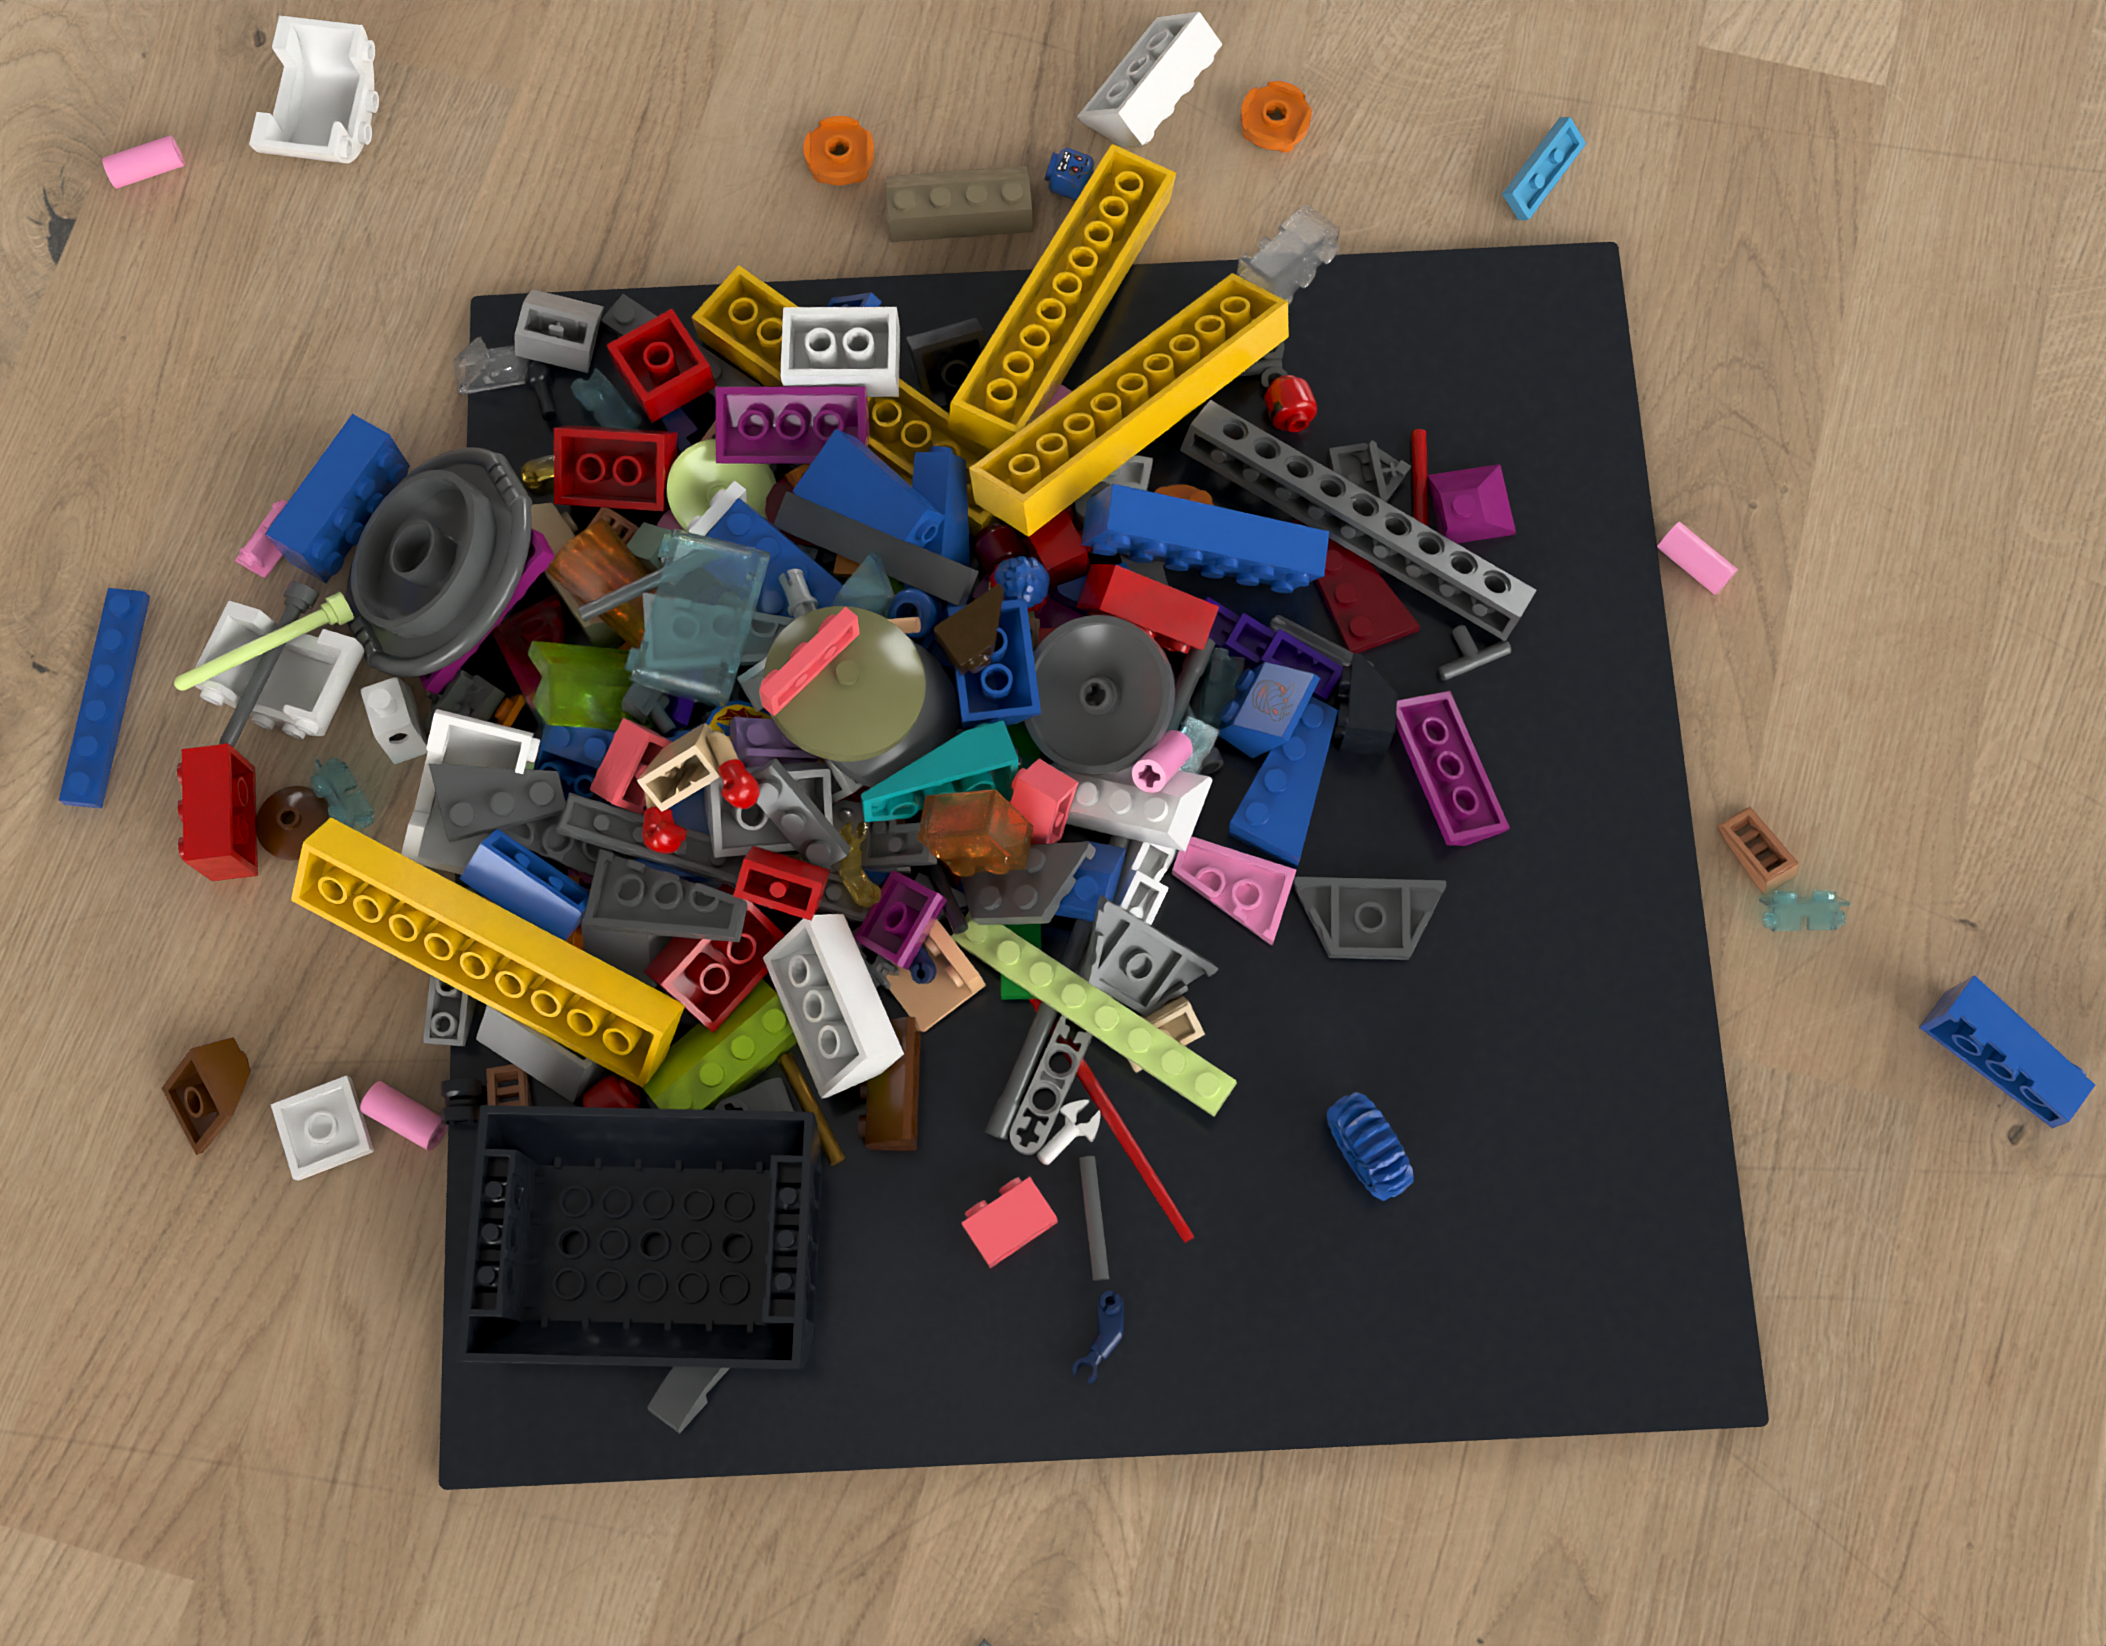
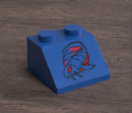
M1267 662L1252 670L1246 669L1236 682L1235 687L1238 691L1234 699L1227 702L1219 715V719L1222 722L1216 734L1251 758H1255L1288 742L1320 678L1313 673Z

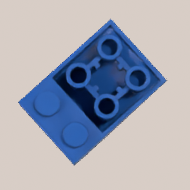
M568 707L549 711L534 770L558 771L566 801L569 793L612 805L589 789L612 743L613 736L620 725Z

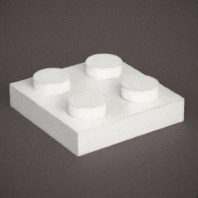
M349 1076L341 1077L270 1104L294 1180L305 1179L375 1152L363 1113L360 1111V1103L352 1078Z

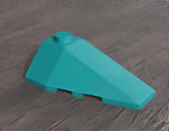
M1004 721L992 724L982 723L973 729L962 732L862 793V811L865 822L911 818L920 810H933L934 816L947 815L949 808L966 806L968 813L1008 804L1014 792L1011 789V784L1018 773V756Z

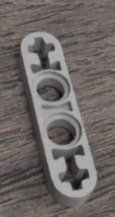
M1063 1015L1057 1023L1010 1130L1011 1144L1020 1154L1034 1155L1044 1147L1093 1037L1087 1031L1085 1033L1079 1031L1073 1041V1045L1081 1046L1078 1052L1066 1044L1057 1043L1059 1037L1067 1041L1070 1035V1027L1066 1025L1069 1019ZM1064 1052L1071 1057L1072 1066L1069 1071L1058 1074L1051 1070L1049 1060L1053 1054ZM1043 1088L1050 1089L1056 1095L1054 1106L1045 1111L1039 1110L1033 1104L1034 1094ZM1027 1110L1036 1117L1049 1119L1045 1126L1038 1121L1034 1131L1035 1135L1039 1137L1037 1143L1030 1142L1027 1147L1021 1145L1022 1139L1017 1135V1132L1020 1129L1026 1131L1032 1121L1031 1117H1024Z

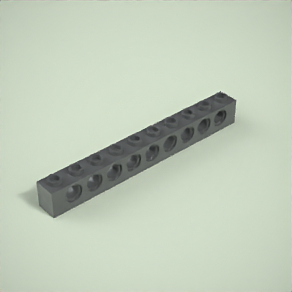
M1212 400L1206 404L1190 424L1180 451L1312 528L1329 531V538L1504 641L1507 640L1537 591Z

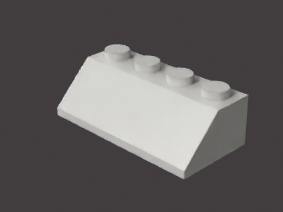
M1200 12L1157 17L1079 113L1078 119L1121 147L1143 146L1154 137V130L1161 121L1173 113L1174 105L1180 97L1192 89L1194 80L1199 73L1213 62L1214 54L1222 46V43Z
M1055 762L1050 764L1078 781L1066 824L1184 852L1212 783V779L1208 776L1178 770L1160 791L1148 793L1139 789L1132 778L1134 765L1119 772L1096 775L1072 771Z
M844 914L815 915L812 921L803 918L763 957L821 1098H827L880 1075L904 1054Z

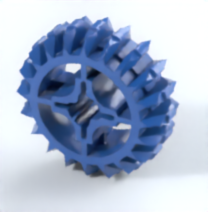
M1358 1092L1349 1096L1345 1095L1328 1108L1327 1120L1331 1128V1134L1366 1190H1369L1374 1197L1385 1201L1404 1192L1406 1187L1413 1183V1169L1409 1164V1158L1404 1152V1147L1400 1144L1389 1122L1385 1120L1381 1111L1377 1110L1374 1103L1369 1101L1367 1096Z

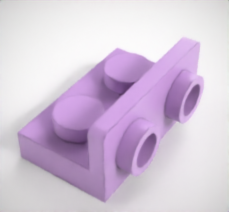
M734 717L730 721L731 742L738 759L744 763L745 767L762 766L775 757L781 764L817 762L819 760L818 756L812 755L792 743L779 730L773 719Z

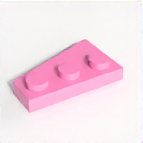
M1191 836L1186 851H1178L1172 874L1267 943L1273 945L1296 869Z

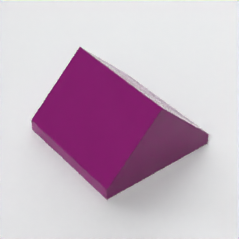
M892 870L856 933L854 940L908 970L947 899L939 893Z

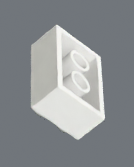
M783 307L781 380L783 387H866L867 397H899L900 325L897 307Z

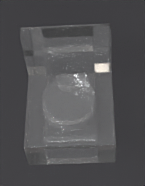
M482 337L476 338L453 359L459 395L525 384V378L528 376L527 366L529 365L528 358L515 356V345L487 349Z

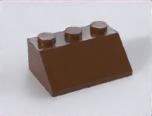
M903 1017L892 1019L890 1023L904 1054L880 1075L860 1083V1099H867L866 1115H859L858 1138L865 1139V1146L868 1150L916 1151L921 1031L916 1017Z

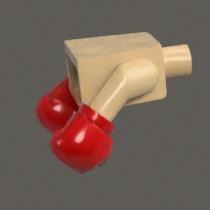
M706 723L701 724L663 748L637 779V782L644 790L647 809L643 813L642 836L648 849L663 854H671L678 850L681 842L685 841L687 830L674 823L672 810L668 808L721 777L724 784L721 794L732 806L738 809H748L756 804L760 795L759 784L752 774L745 769L744 763L738 759L732 742L725 734L717 730L712 731Z

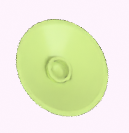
M716 439L697 442L685 449L677 457L670 469L667 479V498L670 509L677 522L686 531L689 523L696 516L702 517L710 508V502L714 495L721 489L726 490L735 481L746 489L747 504L767 519L765 514L766 497L773 485L776 484L772 470L768 464H717Z

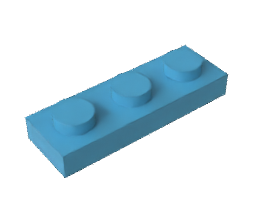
M1560 117L1503 191V197L1518 220H1529L1586 145L1571 117Z

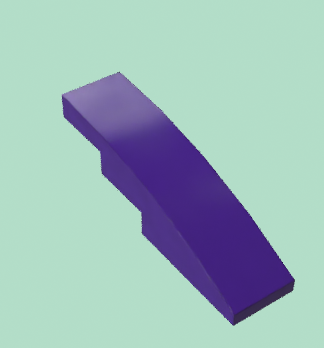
M1207 597L1205 601L1219 606L1208 638L1215 642V649L1252 669L1267 662L1313 673L1320 680L1312 697L1324 702L1327 700L1341 676V666L1285 631L1279 629L1277 632H1274L1247 614L1243 613L1241 616H1238Z

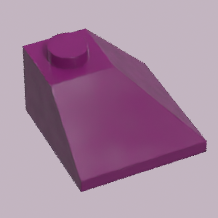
M1500 464L1427 475L1438 533L1455 543L1515 535L1516 530Z

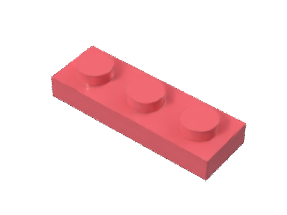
M846 606L837 615L832 614L828 616L820 625L818 633L808 643H800L791 653L789 661L779 671L774 669L763 679L759 689L762 706L773 716L779 713L860 634L858 616Z

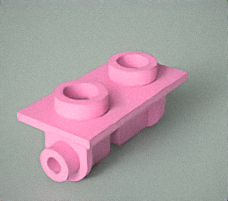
M283 499L280 502L273 503L271 506L272 510L246 546L239 550L240 554L235 559V562L265 579L283 556L265 535L271 524L288 503Z

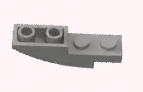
M466 888L467 890L475 893L471 888ZM430 975L423 1043L465 1046L477 999Z

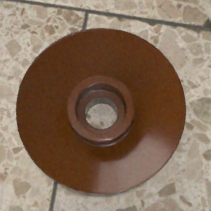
M290 786L280 789L268 797L259 809L256 818L258 840L266 851L277 858L299 860L303 842L329 818H333L332 809L327 800L314 789L304 786ZM292 813L295 814V820L291 824L286 825L284 823L286 817Z

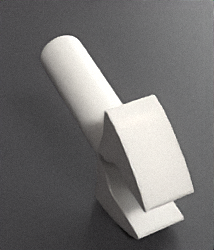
M1089 1100L1075 1101L1060 1108V1113L1065 1116V1125L1037 1153L1040 1162L1049 1165L1075 1137L1086 1136L1092 1142L1099 1127L1100 1110L1091 1118L1090 1122L1080 1123L1076 1126V1116L1089 1104Z

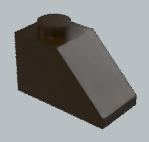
M1000 583L933 627L934 639L961 676L969 670L972 674L977 673L992 661L990 656L994 654L1004 602V589Z

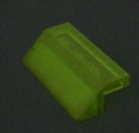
M532 641L528 656L543 676L532 703L547 725L618 730L622 719L625 718L645 726L656 733H661L650 716L643 724L628 711H623L621 708L624 696L636 678L639 679L647 665L646 652ZM687 726L677 729L676 731L686 730Z

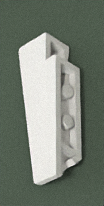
M1131 839L1125 854L1114 902L1151 925L1168 891V887L1159 883V881L1176 858L1178 851ZM1090 939L1075 972L1083 979H1085L1083 973Z

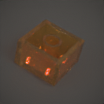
M996 789L926 795L917 839L957 875L969 877L978 872L1007 874L1009 870L1026 869L1034 826Z

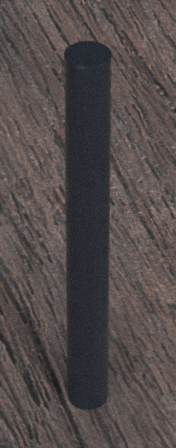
M916 813L911 818H906L905 824L921 823ZM938 859L935 865H923L935 892L947 899L943 910L953 933L961 934L968 929V924Z

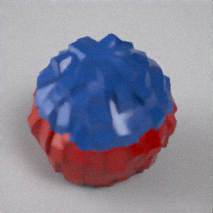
M1017 556L1015 558L1003 559L999 564L995 565L994 572L989 578L990 588L992 589L1000 583L1004 589V601L1026 599L1028 613L1031 611L1036 612L1048 601L1047 594L1050 576L1037 559Z

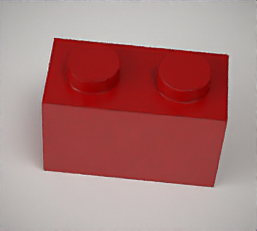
M752 846L743 859L733 896L812 921L820 907L830 869Z

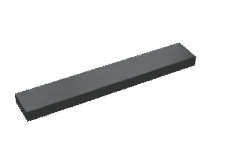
M786 491L773 524L780 530L957 606H965L979 572Z

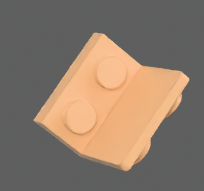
M937 919L922 944L937 968L936 976L932 982L928 984L916 983L912 979L909 969L906 970L895 963L893 964L900 970L899 976L887 975L886 977L891 984L890 991L908 1015L916 1017L922 1032L927 1031L986 986L980 974Z

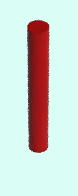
M1416 429L1411 432L1413 517L1429 527L1426 431Z

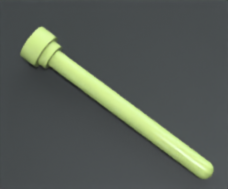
M337 592L325 598L326 602L320 605V610L177 676L174 680V685L178 690H187L328 622L330 625L335 623L342 625L354 619L353 613L342 593Z

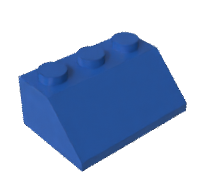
M1026 599L1004 601L994 654L990 656L992 661L979 672L972 674L969 670L962 676L954 667L962 729H973L982 723L992 724L999 721H1004L1005 726H1009L1041 715ZM965 606L948 607V617Z

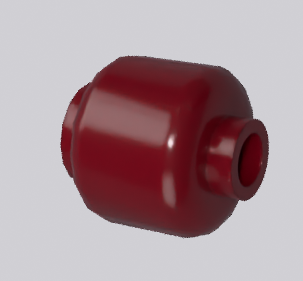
M993 523L984 527L976 536L977 541L974 544L973 552L986 576L989 578L994 572L995 565L999 564L1003 559L1015 558L1017 556L1029 557L1027 547L1016 529L1010 525Z

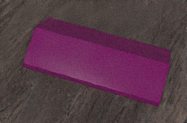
M715 387L717 464H811L835 429L856 437L868 448L870 426L866 387Z
M1446 691L1398 700L1396 727L1446 845L1466 846L1509 830L1510 827L1451 692Z

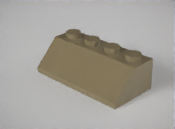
M1028 166L887 176L886 198L891 242L1033 232Z
M553 503L532 505V528L545 536L555 555L543 573L599 655H602L638 632L632 620L638 615L628 601L586 622L583 621L577 608L612 592L618 586L606 568L599 571L593 563L598 557L588 541L585 539L579 542L573 534L578 531V528L567 511L560 514Z

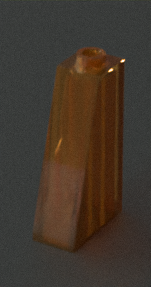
M602 517L563 545L546 570L548 574L584 605L648 575V572L609 523ZM660 587L647 592L655 594L657 597L668 598ZM643 595L598 615L601 620L646 658Z

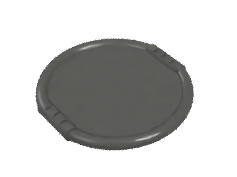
M474 447L459 448L439 454L425 461L404 477L371 515L356 547L346 591V601L354 616V619L347 622L354 638L363 646V656L369 667L397 677H417L438 671L469 652L489 632L505 610L519 583L528 556L532 529V500L503 454Z

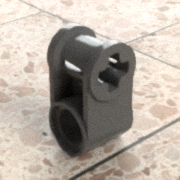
M773 1078L761 1082L746 1091L721 1100L715 1107V1110L794 1112L782 1078Z

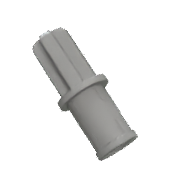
M801 569L788 570L789 580L786 574L780 575L779 582L790 605L787 610L790 616L797 619L806 613L817 610L818 601L816 598L811 597Z

